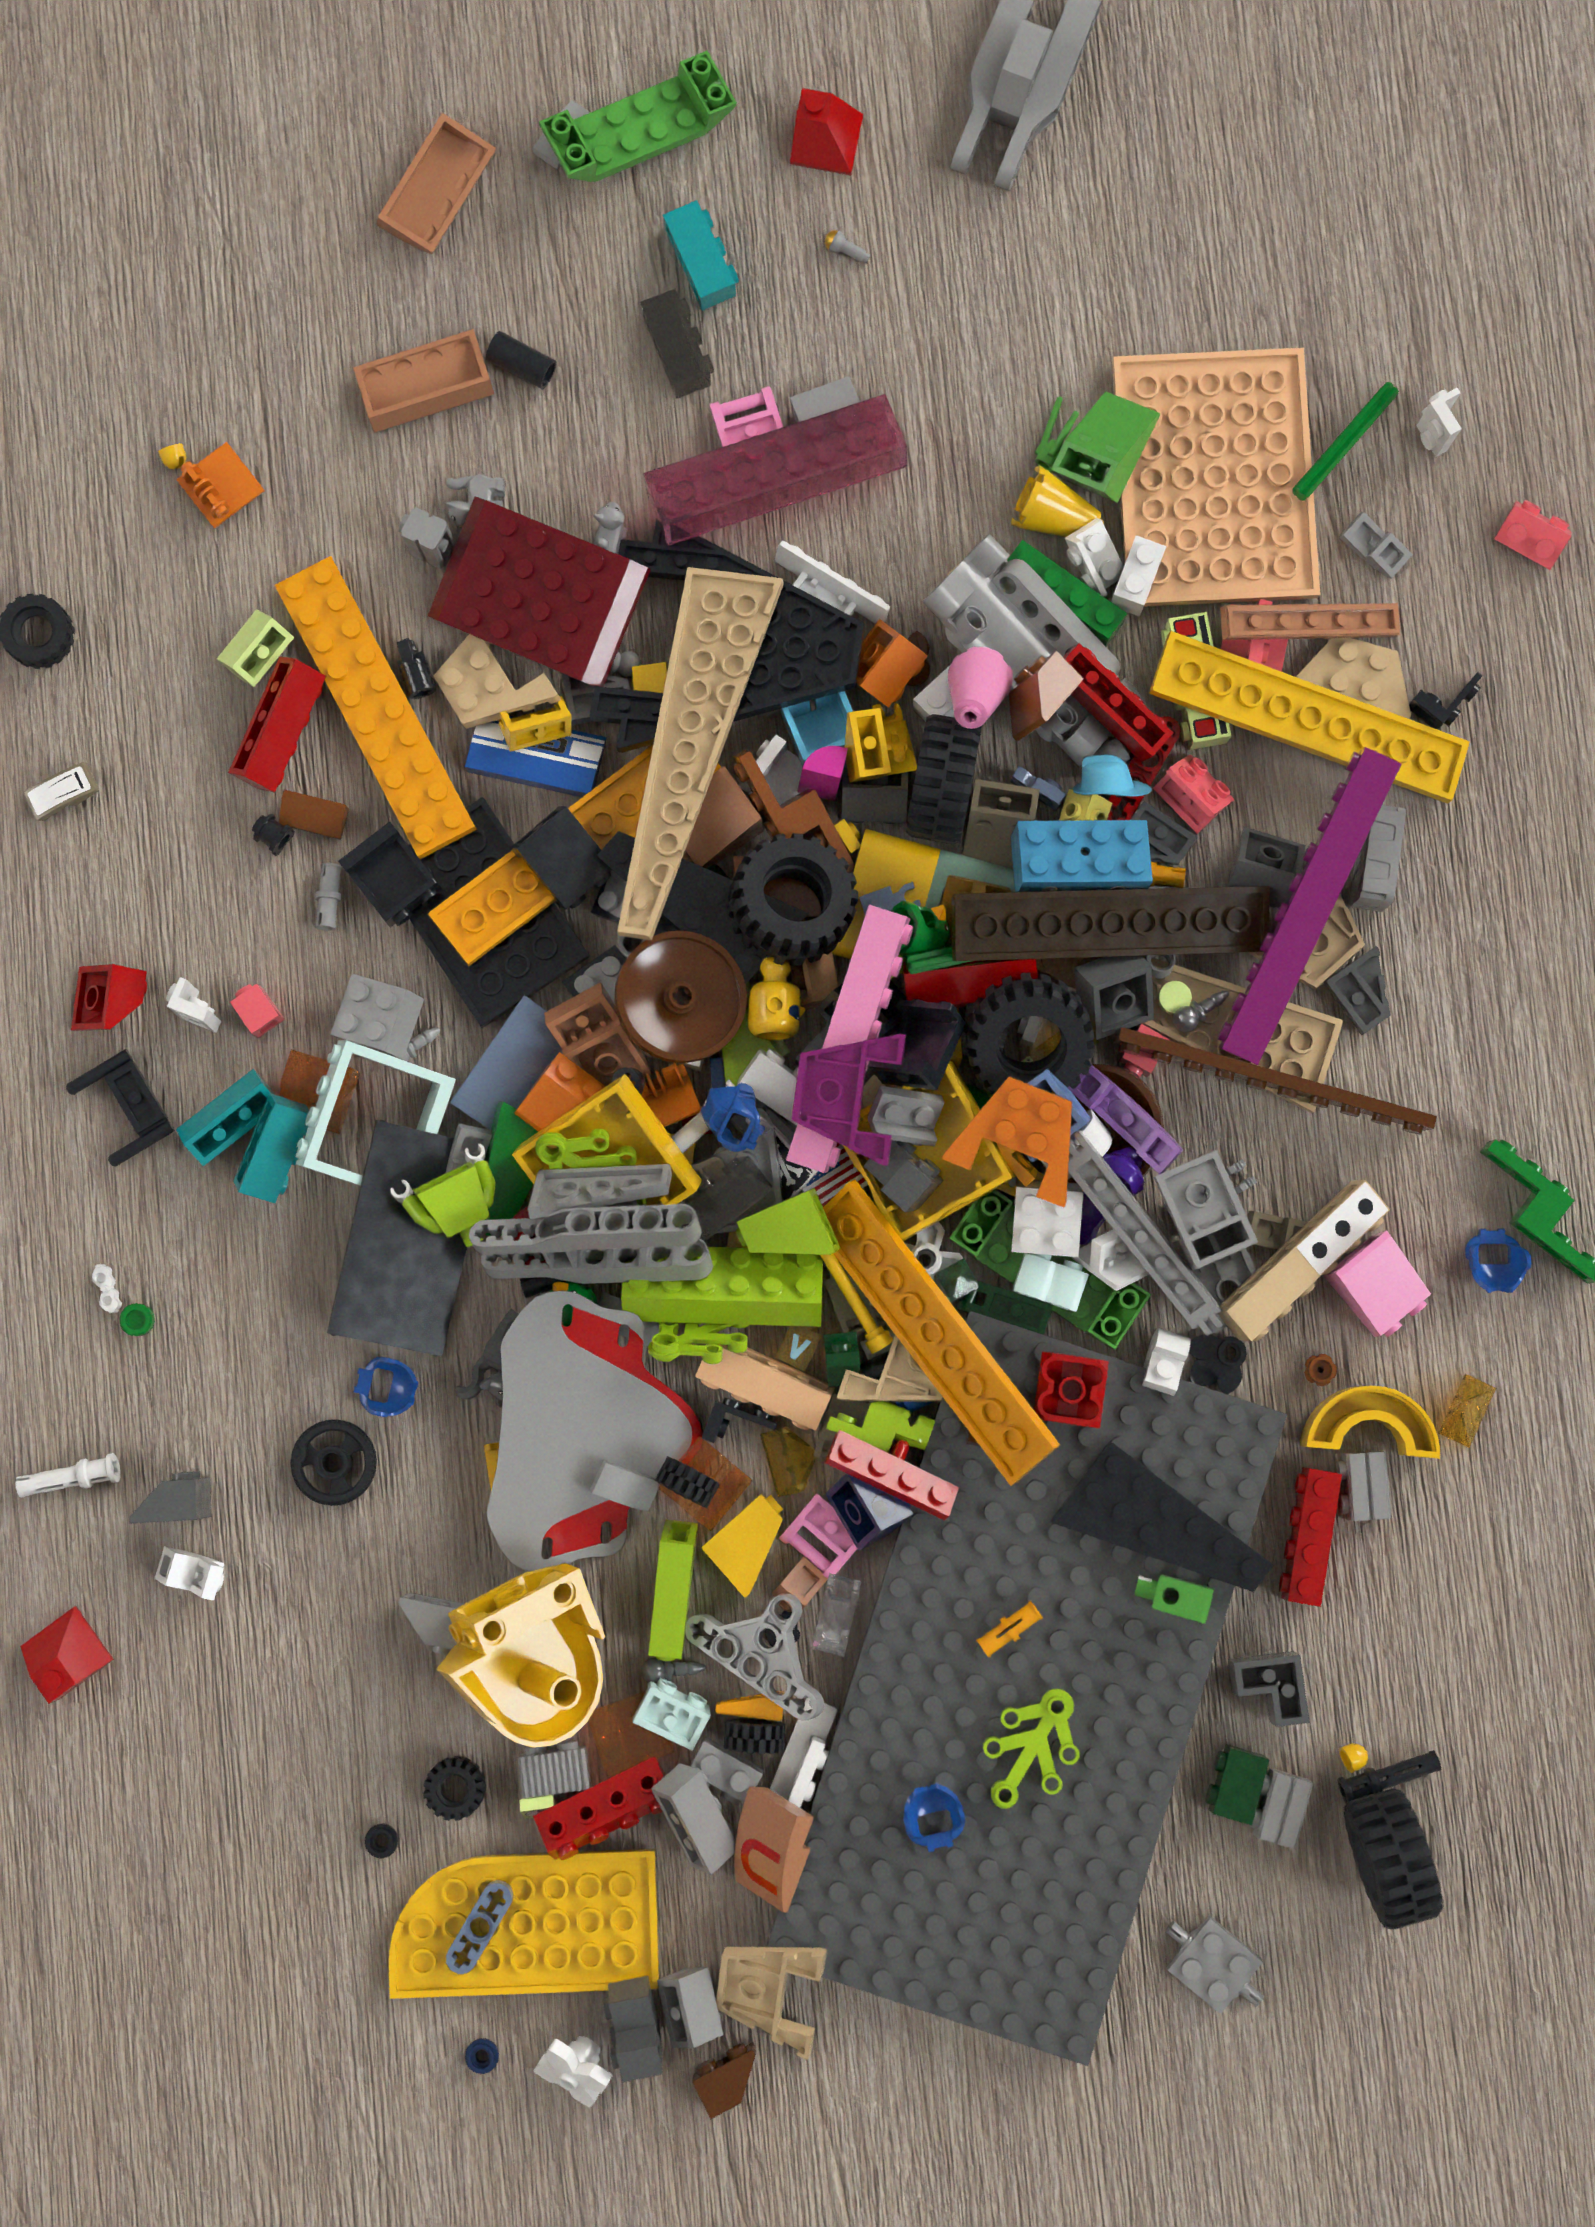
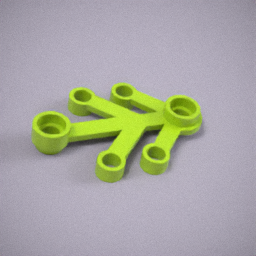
M595 1129L587 1137L566 1139L563 1135L555 1132L545 1133L538 1138L535 1147L537 1156L542 1162L549 1165V1169H563L562 1163L571 1168L634 1166L637 1155L636 1150L631 1146H622L614 1154L582 1158L573 1153L593 1149L596 1152L605 1151L609 1147V1134L604 1129ZM602 1138L605 1141L602 1143H597L594 1141V1139ZM555 1145L557 1148L551 1149L547 1146ZM630 1155L632 1158L625 1160L621 1156ZM647 1198L636 1200L638 1206L647 1205Z
M659 1322V1333L652 1337V1341L648 1345V1352L652 1357L661 1362L672 1361L679 1355L702 1356V1360L707 1364H718L722 1361L723 1348L720 1345H727V1349L731 1352L742 1353L747 1350L748 1337L743 1333L722 1334L717 1332L731 1326L741 1329L749 1325L705 1324L699 1327L702 1323H685L684 1334L677 1337L679 1323ZM692 1343H698V1344H707V1345L704 1346V1345H690V1344H692Z
M1057 1688L1051 1689L1042 1696L1040 1703L1017 1709L1006 1707L1002 1710L1000 1720L1009 1729L1018 1727L1021 1721L1042 1718L1033 1730L1001 1738L990 1736L983 1742L984 1753L989 1758H998L1004 1751L1024 1747L1006 1779L996 1781L991 1787L990 1795L996 1806L1007 1809L1015 1805L1018 1800L1017 1787L1036 1755L1038 1756L1043 1776L1041 1779L1043 1790L1050 1795L1057 1794L1061 1790L1062 1780L1055 1772L1047 1739L1054 1724L1061 1745L1058 1751L1061 1761L1066 1765H1073L1080 1757L1078 1748L1073 1744L1068 1719L1074 1711V1702L1066 1691ZM1055 1700L1063 1702V1709L1058 1713L1051 1710V1704ZM1008 1712H1014L1017 1715V1720L1012 1724H1008L1004 1720ZM996 1741L999 1743L1000 1748L996 1753L987 1751L989 1742ZM1066 1748H1073L1075 1750L1073 1759L1066 1760L1063 1758V1751ZM1050 1777H1054L1058 1781L1057 1787L1054 1789H1048L1045 1786L1046 1780ZM1002 1789L1011 1791L1009 1800L1002 1801L999 1799L998 1795Z

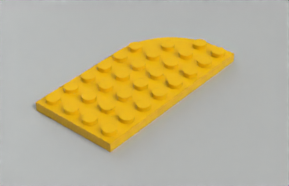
M655 1849L580 1851L573 1857L565 1860H560V1858L554 1860L548 1853L483 1855L463 1859L444 1867L429 1877L415 1891L396 1922L389 1950V1998L608 1991L609 1983L648 1976L651 1989H659L657 1983L659 1979ZM495 1880L505 1881L513 1890V1901L480 1958L468 1973L457 1974L451 1971L446 1962L447 1952L476 1902L489 1883ZM498 1889L495 1893L489 1891V1894L493 1897L487 1909L480 1905L479 1909L486 1910L492 1914L499 1902L506 1903V1900L502 1898L504 1891ZM492 1914L495 1919L498 1918L497 1914ZM479 1917L471 1921V1931L475 1935L484 1936L489 1932V1924L484 1918ZM462 1935V1939L468 1940L465 1935ZM468 1940L461 1952L454 1951L458 1956L456 1960L458 1964L462 1965L464 1961L471 1962L467 1955L474 1943ZM474 1944L478 1949L481 1947L480 1944Z

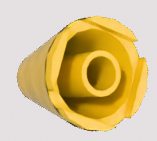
M1038 465L1034 470L1039 474L1036 478L1029 476L1021 491L1014 509L1020 512L1018 520L1012 518L1011 525L1021 529L1067 537L1095 518L1100 519L1101 512L1047 469Z

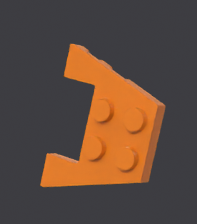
M1009 1076L947 1149L942 1159L970 1170L983 1138H986L1048 1163L1036 1197L1065 1208L1067 1203L1072 1101Z

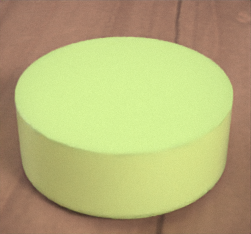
M1180 981L1166 983L1158 993L1160 1008L1174 1015L1178 1008L1189 1006L1192 1000L1189 987Z

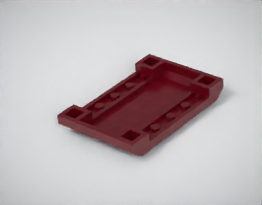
M475 496L428 617L589 685L603 687L651 569L626 557Z

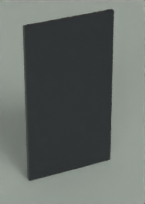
M376 1120L329 1320L328 1334L432 1354L435 1357L443 1355L467 1247L460 1233L447 1237L443 1232L434 1234L415 1223L402 1203L395 1200L390 1190L393 1188L395 1193L400 1195L406 1191V1187L401 1180H406L413 1190L445 1174L454 1138L387 1123L384 1120Z

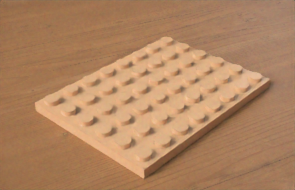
M1304 348L1114 356L1112 360L1114 395L1161 414L1120 497L1124 566L1136 535L1166 546L1144 607L1254 602L1260 599L1267 601L1318 599L1320 596L1314 492L1305 501L1299 500L1292 493L1294 486L1312 467Z

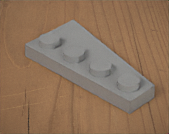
M670 1164L538 1170L528 1206L530 1219L546 1217L555 1211L565 1208L601 1207L666 1195L669 1192L672 1177Z

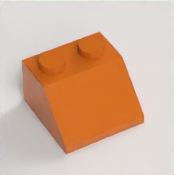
M879 619L863 640L856 683L889 708L892 703L901 698L905 686L912 676H916L922 670L924 660L928 655Z
M559 1052L544 1069L514 1114L539 1132L606 1086Z

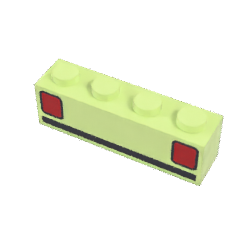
M1207 612L1169 618L1165 629L1161 630L1163 647L1170 631L1213 646ZM1174 703L1176 710H1181L1183 722H1180V735L1183 742L1187 741L1189 750L1227 744L1231 737L1229 723Z

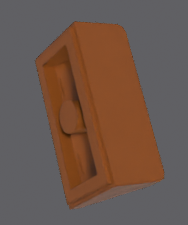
M284 790L279 823L283 826L288 824L294 829L341 840L349 808L342 803Z

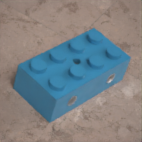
M1147 820L1018 821L1011 834L1015 892L1148 889L1153 882Z

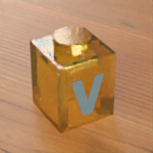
M790 1326L775 1358L805 1372L822 1337L816 1333L819 1327Z

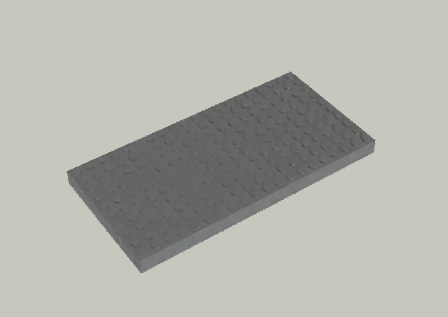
M969 1311L965 1322L1032 1408L1036 1400L1042 1352L1109 1361L1100 1428L1042 1420L1060 1446L1021 1480L1010 1486L981 1446L967 1444L968 1429L943 1398L942 1402H939L934 1416L935 1424L918 1468L959 1487L951 1513L946 1520H942L910 1504L913 1514L899 1526L829 1746V1754L808 1812L814 1816L804 1845L810 1848V1852L788 1912L777 1910L766 1947L827 1949L823 1978L1089 2066L1235 1586L1051 1523L1050 1521L1111 1441L1248 1545L1287 1414L1181 1379L1175 1395L1172 1396L1142 1386L1146 1371L1144 1367ZM1163 1574L1215 1588L1206 1623H1200L1152 1609V1600L1134 1596L1139 1576L1159 1581L1160 1575ZM1166 1589L1165 1599L1177 1602L1179 1599L1178 1591ZM1031 1600L1043 1616V1619L1038 1620L1019 1635V1640L1016 1642L1011 1640L988 1658L976 1640L1000 1624L999 1619L1003 1616L1007 1619ZM1022 1620L1014 1624L1011 1628L1019 1624ZM1006 1630L1005 1632H1003V1633H1002L1001 1635H999L997 1638L1001 1637V1636H1002L1003 1634H1005L1008 1630ZM1057 1688L1066 1691L1074 1702V1711L1068 1719L1073 1744L1078 1748L1080 1757L1073 1765H1066L1061 1761L1058 1755L1061 1745L1054 1724L1047 1739L1055 1772L1062 1780L1061 1790L1054 1795H1050L1043 1790L1041 1786L1043 1776L1038 1756L1036 1755L1017 1787L1018 1800L1015 1805L1007 1809L996 1806L990 1795L991 1787L996 1781L1006 1779L1024 1747L1004 1751L998 1758H989L984 1753L983 1742L990 1736L1001 1738L1033 1730L1042 1718L1021 1721L1018 1727L1009 1729L1000 1720L1002 1710L1006 1707L1017 1709L1040 1703L1042 1696L1051 1689ZM1055 1700L1051 1704V1710L1056 1713L1062 1711L1063 1702ZM1008 1712L1004 1720L1006 1723L1012 1724L1017 1720V1715L1014 1712ZM991 1741L987 1745V1751L990 1753H996L1000 1748L999 1743L996 1741ZM1066 1748L1063 1751V1758L1066 1760H1071L1075 1756L1073 1748ZM1054 1777L1048 1778L1045 1782V1786L1048 1789H1054L1058 1784L1057 1779ZM939 1783V1785L947 1787L957 1796L962 1804L966 1822L962 1833L952 1840L954 1847L947 1848V1846L929 1852L927 1846L918 1845L908 1837L903 1819L904 1808L908 1797L915 1788ZM1002 1789L998 1795L999 1799L1002 1801L1009 1800L1011 1791ZM948 1810L925 1814L917 1818L919 1831L922 1836L948 1831L953 1827Z

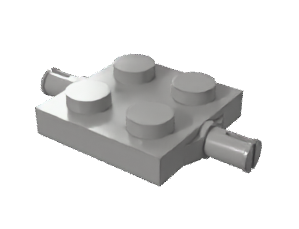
M1209 1915L1199 1928L1189 1934L1176 1924L1175 1921L1167 1927L1165 1933L1180 1943L1178 1953L1168 1964L1167 1970L1221 2014L1229 2003L1240 1994L1255 2007L1259 2005V2001L1262 2002L1264 1995L1249 1984L1252 1975L1263 1963L1262 1958Z

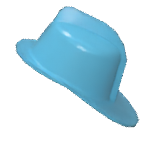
M1110 754L1086 756L1082 761L1081 783L1073 787L1074 793L1082 795L1143 796L1152 791L1149 785L1132 780L1127 764L1121 758Z

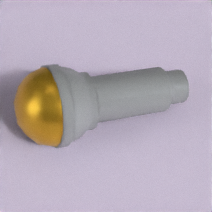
M832 230L825 237V246L829 251L843 252L853 259L867 264L871 255L866 253V250L847 241V238L841 231Z

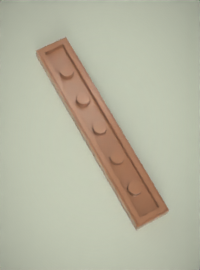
M1398 603L1225 605L1220 607L1223 640L1397 637L1400 635Z

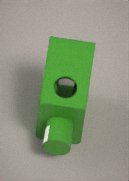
M1163 1574L1160 1575L1159 1581L1139 1576L1134 1596L1152 1600V1609L1205 1624L1215 1588ZM1167 1588L1178 1591L1179 1599L1177 1602L1165 1599L1164 1594Z

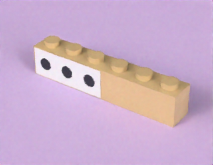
M1352 1180L1220 1305L1222 1311L1217 1314L1238 1340L1258 1341L1269 1331L1268 1326L1275 1319H1280L1291 1311V1304L1298 1297H1304L1314 1289V1282L1321 1275H1327L1337 1267V1260L1344 1253L1348 1254L1360 1245V1238L1367 1231L1371 1232L1378 1228L1384 1221L1382 1217L1390 1209L1366 1180Z

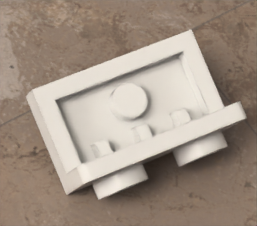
M1458 388L1448 393L1444 389L1433 395L1429 399V406L1422 410L1423 415L1416 425L1421 433L1420 437L1423 445L1428 450H1432L1436 457L1449 449L1462 429L1450 411L1460 395Z

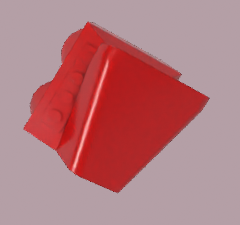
M1042 1352L1036 1400L1032 1409L1044 1421L1100 1428L1109 1361Z

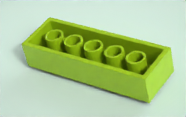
M708 1247L713 1268L711 1273L703 1279L650 1282L649 1280H629V1282H622V1310L638 1315L642 1322L821 1327L823 1260L820 1255L752 1253L749 1252L748 1248ZM700 1256L694 1257L690 1261L698 1260ZM661 1258L657 1262H663L667 1258ZM629 1259L625 1261V1263H630L634 1261V1259Z

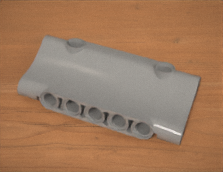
M990 534L922 601L946 626L945 633L948 640L962 653L967 652V649L972 647H987L999 652L1004 657L1003 660L1011 667L1013 679L1025 666H1030L1039 656L1043 655L1047 658L1057 651L1063 657L1078 643L1091 650L1106 669L1111 670L1116 675L1120 673L1119 661L1025 561L1013 559L1008 562L1006 559L1009 557V554ZM1125 677L1120 680L1129 691L1137 694L1142 701L1145 699ZM1014 680L1011 689L1016 685ZM1072 695L1063 702L1046 723L1035 729L1045 741H1055L1078 766L1082 765V761L1086 756H1093L1111 733Z

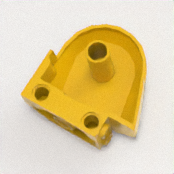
M563 1563L522 1573L448 1613L452 1623L449 1625L450 1633L459 1644L450 1650L437 1667V1670L462 1698L500 1734L516 1743L532 1748L553 1746L574 1736L588 1722L599 1703L603 1683L601 1657L594 1637L604 1639L605 1634L579 1568Z

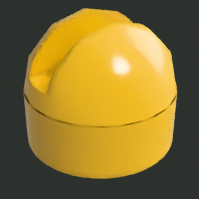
M182 443L170 445L158 451L161 461L169 469H179L186 462V452Z
M1351 1743L1339 1748L1341 1760L1350 1773L1360 1770L1366 1765L1368 1753L1363 1746Z

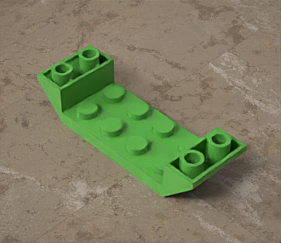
M707 50L679 63L678 76L574 120L567 109L539 121V126L569 179L597 182L706 135L736 107L737 102Z
M993 1190L973 1202L949 1239L974 1259L1014 1285L1024 1253L1012 1252L1015 1206L1012 1205L1013 1201L998 1191ZM1052 1255L1050 1260L1063 1265L1064 1260L1078 1263L1073 1257ZM1083 1267L1082 1272L1089 1275L1077 1312H1071L1056 1306L1053 1307L1052 1311L1081 1331L1115 1350L1152 1294L1134 1282L1120 1290H1114Z

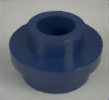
M486 2038L474 2040L465 2052L467 2066L478 2074H486L492 2071L499 2060V2050L496 2044ZM485 2050L488 2053V2059L485 2061L479 2060L477 2051Z

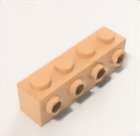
M720 1345L723 1348L722 1361L720 1363L707 1364L703 1360L701 1361L695 1377L701 1379L705 1386L712 1389L721 1388L726 1390L736 1400L744 1403H749V1401L761 1406V1409L767 1414L784 1416L792 1420L791 1422L796 1427L804 1430H817L835 1389V1386L828 1387V1383L748 1347L742 1353H734L727 1349V1345Z

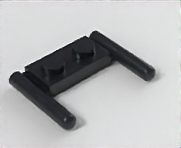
M124 1049L66 1085L67 1092L75 1095L105 1077L104 1079L135 1132L139 1135L138 1139L108 1157L109 1163L114 1167L175 1131L127 1049Z

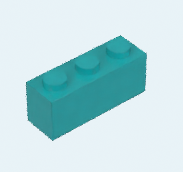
M695 200L663 214L664 229L701 310L703 311L735 297L736 283H739V279L732 264L727 266L723 256L726 255V250L721 238H714L710 229L714 225L708 210H702L698 201Z
M252 1069L176 1129L183 1145L202 1166H205L257 1125L269 1093L274 1094L273 1090Z
M269 1093L233 1180L239 1193L271 1203H276L279 1194H284L289 1181L287 1174L291 1165H296L298 1159L295 1157L298 1150L296 1146L299 1140L306 1136L309 1127L305 1124L309 1112L307 1105Z

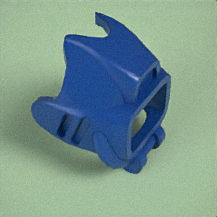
M740 1083L735 1087H720L709 1090L706 1104L704 1107L701 1106L700 1110L707 1127L715 1134L716 1139L721 1142L722 1146L730 1151L740 1152L746 1148L754 1150L757 1145L756 1140L759 1135L763 1134L765 1127L760 1125V1116L755 1107V1094L752 1087L745 1083ZM733 1113L742 1115L750 1120L741 1140L734 1138L731 1131L726 1127Z
M1486 1228L1479 1229L1478 1235L1471 1238L1466 1244L1465 1255L1469 1260V1267L1473 1278L1488 1293L1493 1291L1512 1293L1522 1282L1526 1272L1531 1268L1530 1253L1521 1247L1514 1238L1505 1235L1504 1228H1498L1497 1231H1486ZM1480 1244H1506L1508 1247V1262L1505 1264H1479Z
M380 1356L372 1359L365 1369H358L357 1386H354L353 1392L359 1393L360 1402L369 1414L381 1417L395 1416L405 1412L414 1405L415 1392L419 1382L413 1371L406 1364L399 1360ZM377 1368L393 1372L389 1397L385 1403L369 1398L373 1374Z
M939 1783L927 1787H918L914 1789L905 1804L903 1818L908 1837L914 1843L927 1846L929 1852L947 1846V1848L954 1847L952 1840L962 1833L966 1821L962 1804L950 1789L939 1785ZM942 1810L950 1812L953 1824L951 1830L927 1836L920 1834L917 1822L919 1816Z

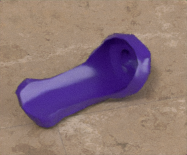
M1126 1147L1113 1151L1110 1154H1105L1102 1158L1133 1197L1143 1190L1145 1182L1140 1170L1143 1159L1136 1153V1149ZM1083 1191L1079 1244L1087 1245L1092 1242V1239L1096 1238L1100 1226L1106 1219Z

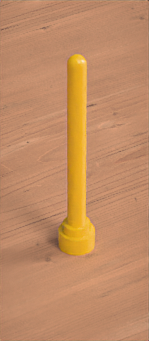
M834 1253L820 1255L867 1334L864 1336L867 1341L865 1344L871 1354L891 1344L894 1339L888 1329L884 1330L881 1325L878 1326Z

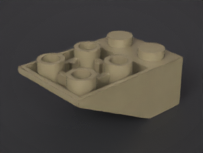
M975 779L962 855L1013 869L1011 834L1018 821H1035L1040 789Z

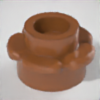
M1326 1354L1313 1355L1305 1362L1306 1370L1304 1375L1310 1383H1316L1317 1386L1330 1384V1380L1335 1378L1337 1374L1336 1365L1332 1362V1358ZM1318 1367H1322V1368H1323V1372H1322V1373H1318V1371H1317V1368H1318Z

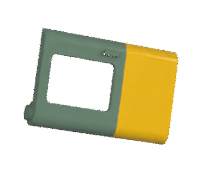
M865 829L853 872L857 882L853 890L858 891V903L855 906L857 911L842 941L838 942L832 954L848 959L852 958L865 918V912L859 899L863 895L888 886L891 887L894 894L905 884L913 882L915 888L905 892V900L914 902L919 899L921 907L933 908L939 906L948 875L1009 887L1012 892H1015L1013 869Z

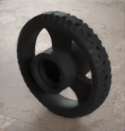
M333 1419L316 1423L300 1435L292 1450L290 1466L294 1482L305 1496L322 1505L337 1506L352 1502L368 1489L376 1473L377 1458L371 1439L361 1428L348 1421ZM328 1431L345 1433L344 1441L340 1446H328L317 1451L310 1444L315 1437ZM357 1451H363L365 1459L364 1471L360 1480L353 1487L346 1481L345 1476L351 1471L353 1466L352 1454ZM331 1453L337 1454L341 1459V1467L336 1472L329 1470L326 1465L327 1457ZM313 1464L316 1472L322 1478L331 1481L330 1492L327 1494L313 1487L306 1478L303 1467Z

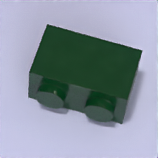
M1225 1744L1224 1752L1219 1751L1215 1760L1214 1770L1218 1771L1216 1782L1209 1785L1206 1794V1803L1209 1804L1208 1809L1210 1812L1217 1816L1252 1825L1270 1759L1265 1755Z

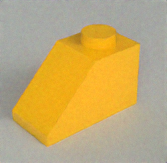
M880 708L847 713L845 748H848L846 764L850 783L882 778L891 773Z

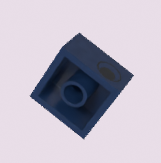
M846 1473L825 1493L859 1551L890 1535L913 1514L909 1503Z

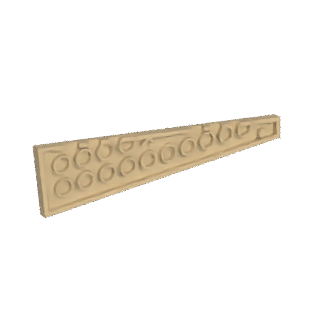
M687 567L617 932L619 936L652 940L783 588V578Z
M1102 957L1036 959V964L1039 972L1049 975L1055 980L1059 979L1066 983L1068 987L1076 989L1074 967ZM1151 958V962L1156 968L1162 969L1169 965L1168 962ZM1174 965L1170 975L1165 978L1157 979L1152 977L1154 1019L1142 1023L1143 1025L1176 1043L1251 1063L1219 1048L1222 1041L1217 1040L1225 1022L1231 1023L1235 1015V1011L1231 1010L1238 993L1245 994L1247 988ZM1170 981H1180L1186 984L1192 994L1191 1002L1196 1001L1198 1004L1206 998H1210L1214 993L1229 992L1227 999L1220 1006H1216L1215 1009L1205 1014L1206 1020L1203 1022L1199 1021L1197 1027L1189 1032L1178 1030L1173 1023V1015L1164 1012L1158 1004L1160 989ZM1288 1002L1258 1066L1324 1084L1344 1020ZM1270 1087L1265 1088L1271 1093L1277 1095V1089H1273ZM1297 1095L1296 1099H1289L1279 1096L1310 1113L1315 1112L1316 1106L1308 1103L1309 1098Z

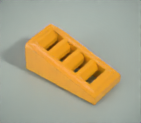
M776 1691L781 1695L785 1693V1691ZM757 1694L721 1700L717 1702L715 1712L724 1715L780 1721V1719L782 1720L783 1708L765 1695Z

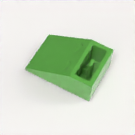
M1105 391L1067 437L1051 470L1066 482L1118 503L1161 414Z

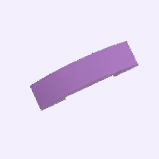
M1091 1064L1086 1075L1080 1073L1081 1083L1075 1089H1072L1070 1086L1067 1088L1137 1150L1136 1153L1157 1173H1164L1183 1151L1181 1146L1141 1106Z

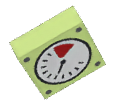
M552 1795L521 1798L519 1800L520 1812L525 1819L533 1818L534 1815L557 1804Z

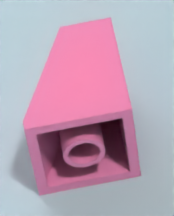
M1387 1231L1373 1234L1340 1261L1333 1271L1324 1275L1325 1279L1374 1337L1382 1336L1383 1334L1386 1337L1392 1335L1402 1326L1399 1321L1408 1313L1414 1316L1427 1305L1424 1300L1431 1295Z

